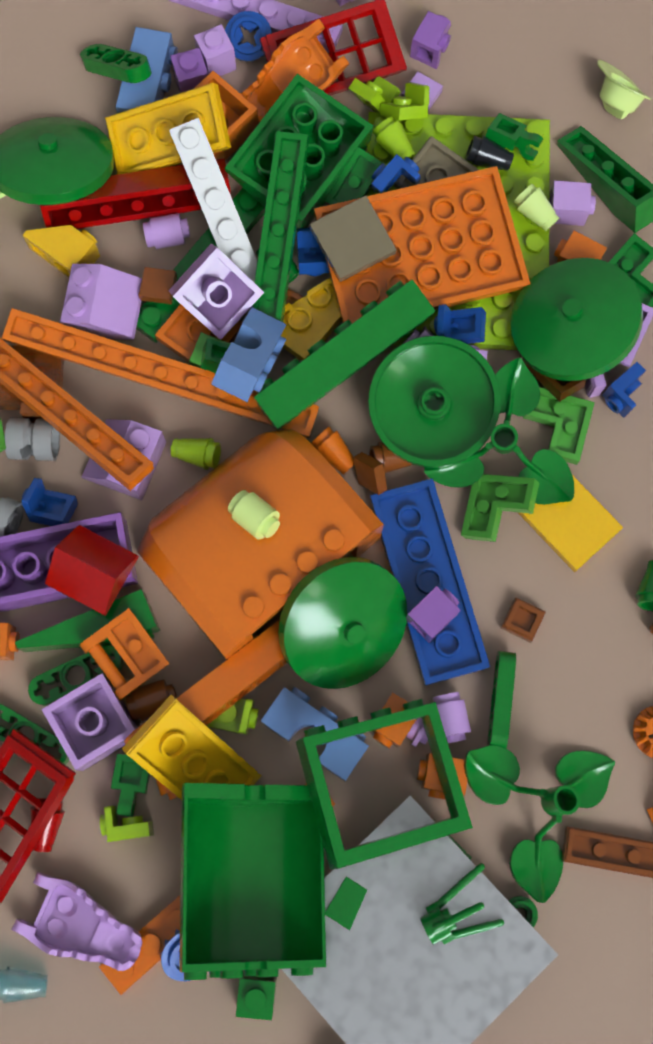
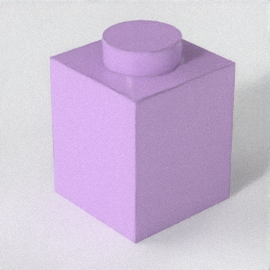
M222 24L194 35L195 46L201 50L208 75L214 71L219 76H223L236 70L234 47Z
M554 180L550 190V204L560 218L555 224L585 225L589 214H594L596 196L591 195V183Z

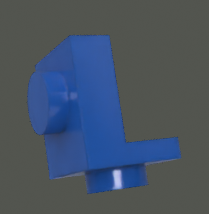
M396 154L387 166L382 163L371 177L374 180L371 183L372 190L376 194L387 192L401 175L405 176L414 185H417L421 178V175L418 173L420 168L410 158L405 157L402 159Z
M310 228L297 229L299 275L320 276L323 273H329L325 255Z
M446 304L438 306V316L434 319V329L438 336L454 338L466 344L485 342L486 311L482 307L451 311Z
M34 478L30 487L25 489L22 495V506L29 521L48 526L69 523L78 505L76 496L46 490L42 479Z

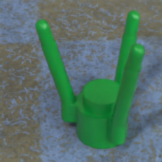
M480 863L465 875L438 901L425 907L428 914L420 917V920L433 945L440 941L445 945L455 939L492 930L504 925V920L498 919L455 930L457 929V922L484 909V903L482 902L454 915H451L448 908L441 911L443 906L485 869L483 863Z

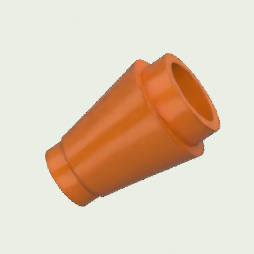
M328 427L311 442L323 457L343 475L354 466V456L338 431L334 432Z

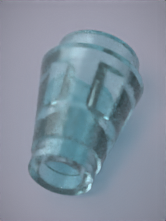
M7 966L6 969H0V1000H3L4 1004L46 997L48 975Z

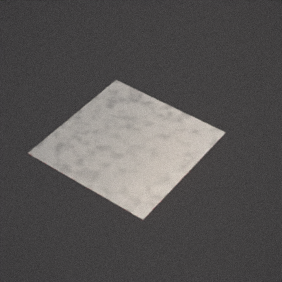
M409 796L360 844L431 824L435 821ZM449 836L343 868L333 869L324 878L325 912L346 876L367 889L349 931L325 915L326 967L313 968V975L291 976V969L282 970L346 1044H471L558 956L554 949L482 872L443 906L441 911L448 908L451 915H454L482 902L484 903V909L457 922V929L455 930L498 919H503L504 925L492 930L455 939L445 945L442 941L435 945L431 943L420 920V917L428 914L425 907L438 901L476 867Z

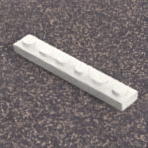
M199 118L170 129L169 132L218 249L255 283L258 261Z

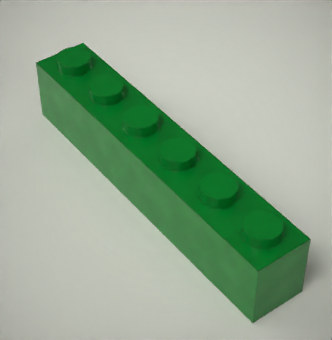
M410 280L405 285L402 281L396 283L386 291L388 298L379 304L376 300L369 303L360 311L361 318L353 324L350 320L342 323L334 330L336 336L327 343L324 339L315 343L307 350L310 356L301 362L297 358L291 361L282 369L284 375L275 382L271 378L265 381L260 393L254 396V401L276 431L280 430L435 313V309L413 280Z

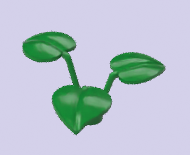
M516 358L504 365L495 374L501 395L499 414H506L504 423L497 425L492 430L491 442L487 443L473 456L458 464L441 468L425 467L424 473L430 479L433 478V481L444 486L455 488L467 487L476 483L484 473L483 463L478 457L483 456L491 449L501 454H508L513 451L527 466L521 470L518 477L535 478L539 482L536 504L546 505L569 502L574 497V480L566 461L558 453L547 449L537 451L532 461H530L521 451V448L517 446L518 433L510 425L511 415L523 417L530 414L539 404L540 387L521 358Z
M497 745L470 750L465 756V774L470 788L480 800L491 805H502L509 799L510 790L517 793L536 795L541 797L543 810L552 816L536 833L535 842L532 840H522L515 845L509 862L512 876L519 886L537 902L545 903L554 893L561 878L563 855L555 841H542V837L556 823L562 822V815H570L576 812L578 808H591L601 802L606 794L615 761L607 756L590 751H575L565 754L560 758L555 767V776L563 786L551 787L545 790L521 787L514 784L519 778L520 766L516 756L510 750Z

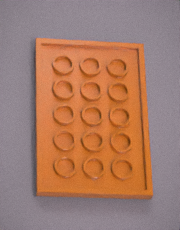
M497 166L367 196L396 247V254L342 282H339L326 259L342 323L350 320L353 324L362 317L360 311L374 300L379 304L388 298L386 291L399 281H402L405 285L410 280H413L435 310H438V306L442 304L452 307L522 290L523 287L531 284ZM360 198L315 208V221Z

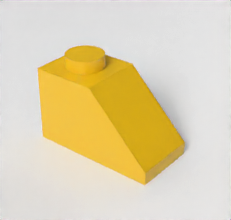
M72 225L26 230L22 235L30 250L67 277L70 276L72 264H94L100 257L96 246L97 240L88 231L82 229L80 232Z

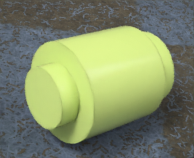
M242 490L229 503L228 512L232 514V520L257 540L264 537L270 538L280 526V521H278L280 513L254 492L249 493L246 490Z

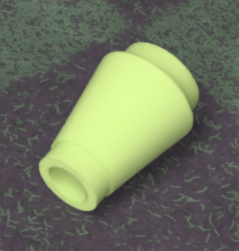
M533 184L529 185L514 200V203L518 206L517 210L545 231L560 219L541 188L537 189Z

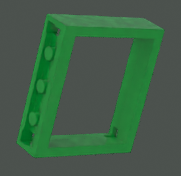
M423 699L403 704L404 711L392 713L390 708L381 709L370 713L371 719L359 722L358 716L338 721V728L329 731L325 730L324 725L310 728L304 731L305 737L296 741L330 869L343 868L473 828L436 702L424 705ZM422 718L451 818L344 849L316 746Z

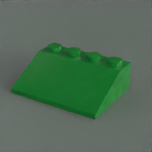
M296 74L226 165L225 171L265 208L276 131L308 134L310 140L297 229L307 228L314 219V209L323 207L326 203L327 196L358 147L364 150L367 148L371 141L374 125L299 74Z

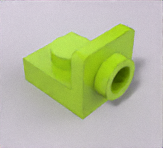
M380 76L376 77L374 82L368 80L366 84L355 78L348 88L364 105L379 113L381 103L393 102V97H398L401 93L398 87Z
M413 82L406 83L405 97H393V102L381 103L380 116L393 117L395 120L428 118L429 86Z
M240 699L208 724L207 727L248 735L249 728L255 729L259 709L253 708L255 702L252 699Z
M105 806V814L100 815L102 836L107 835V842L154 835L153 821L143 822V816L122 818L123 826H118L116 806Z

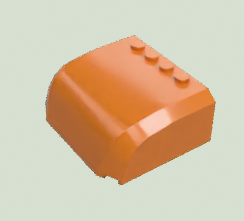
M293 429L264 432L251 438L154 516L136 552L227 660L254 639L252 634L283 609L293 589L306 575L329 561L344 558L349 553L353 557H359L381 539L384 524L304 436ZM242 490H246L249 493L254 492L280 513L278 520L280 521V526L274 535L270 538L264 537L257 540L232 520V514L228 512V506L237 493Z

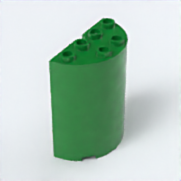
M183 783L181 804L179 972H184V980L207 979V972H209L210 978H243V970L244 976L278 977L279 969H291V976L313 975V968L326 967L324 846L307 785L253 786L245 784Z

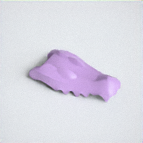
M37 871L33 883L49 890L34 924L22 919H16L11 930L24 936L39 949L53 956L73 957L82 961L100 962L118 971H125L131 968L140 954L143 942L141 934L131 926L117 920L80 886L69 880L49 876Z

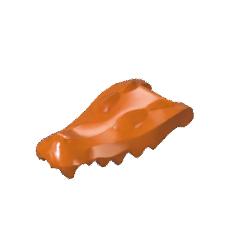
M317 19L307 28L282 42L273 52L271 60L263 66V69L257 75V80L240 93L258 109L259 122L296 74H299L323 91L350 64L345 56L333 62L317 38L325 29L320 19Z

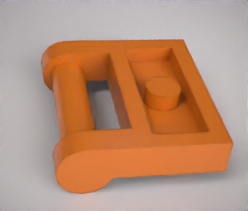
M130 608L80 644L85 654L90 653L116 689L114 693L119 701L170 665V662ZM107 638L135 675L128 682L100 645Z

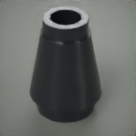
M484 135L481 138L473 136L465 160L472 162L473 166L485 168L497 166L498 170L508 171L514 153L509 152Z

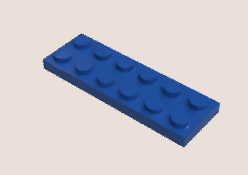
M433 478L391 489L380 495H370L373 512L384 524L381 539L391 573L398 580L404 591L407 601V614L436 586L441 591L447 589L459 601L457 605L461 610L459 614L430 643L407 621V628L424 686L489 669V660Z

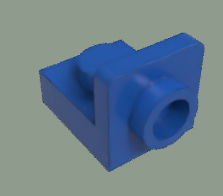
M638 362L616 379L602 395L609 409L614 413H619L622 417H626L636 406L629 396L642 385L639 378L646 371Z

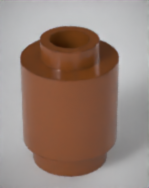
M164 679L140 686L125 697L132 720L141 719V721H146L170 695L177 698L173 684L167 685Z

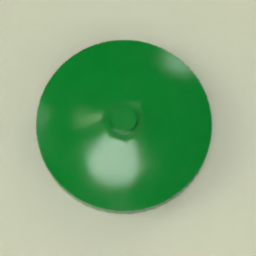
M45 117L22 122L0 134V191L14 200L35 205L69 203L97 191L107 182L113 172L114 156L110 140L100 129L87 122L66 117Z
M594 258L568 259L543 269L530 280V285L523 287L513 306L511 333L521 357L538 373L562 381L586 380L614 368L635 346L643 324V308L640 295L631 278L617 266Z
M425 336L410 340L387 355L373 376L368 402L374 430L388 450L410 464L427 468H441L458 464L470 458L485 445L499 418L501 395L499 383L492 367L476 349L454 338Z
M345 557L329 561L317 567L306 575L293 589L281 613L278 631L279 644L286 662L303 680L320 688H346L370 678L390 660L403 638L407 624V601L404 591L398 580L389 571L376 562L365 558Z

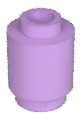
M180 213L150 218L149 222H143V230L148 248L155 246L156 249L184 245L185 238L190 237L187 218L181 219Z
M459 692L433 697V702H436L448 744L466 740L465 733L471 732L465 701L460 699Z

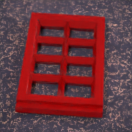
M375 0L318 18L325 27L322 32L329 50L328 55L333 62L339 59L338 56L356 51L363 73L345 78L342 72L338 77V81L333 82L323 90L331 96L349 90L348 88L355 78L366 84L368 80L374 82L378 76L384 79L407 70L385 0ZM372 15L378 37L360 42L353 20ZM317 19L260 38L267 63L271 60L273 52L280 46L279 44L307 28ZM347 23L354 45L336 50L329 28ZM381 43L388 65L369 70L363 48Z
M15 729L6 737L0 747V781L16 792L5 812L0 809V832L4 825L7 824L20 834L23 839L12 857L0 849V859L7 864L0 876V903L4 900L69 790L76 774L75 771ZM14 753L31 765L21 785L3 773ZM37 770L55 783L44 803L26 790ZM21 797L39 810L28 830L10 817Z

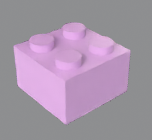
M103 673L41 709L75 770L84 771L125 746L124 740L138 728L135 721L132 720L123 700L119 701L114 693L116 689Z

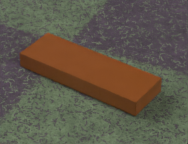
M566 826L562 851L563 862L653 878V842Z

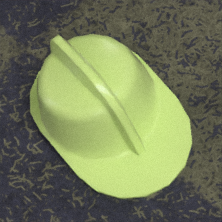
M597 61V65L605 74L600 98L608 113L618 119H624L628 114L635 112L645 98L652 99L644 94L619 69L605 61Z

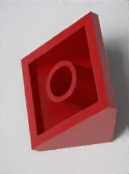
M78 525L55 547L45 584L106 616L139 556Z

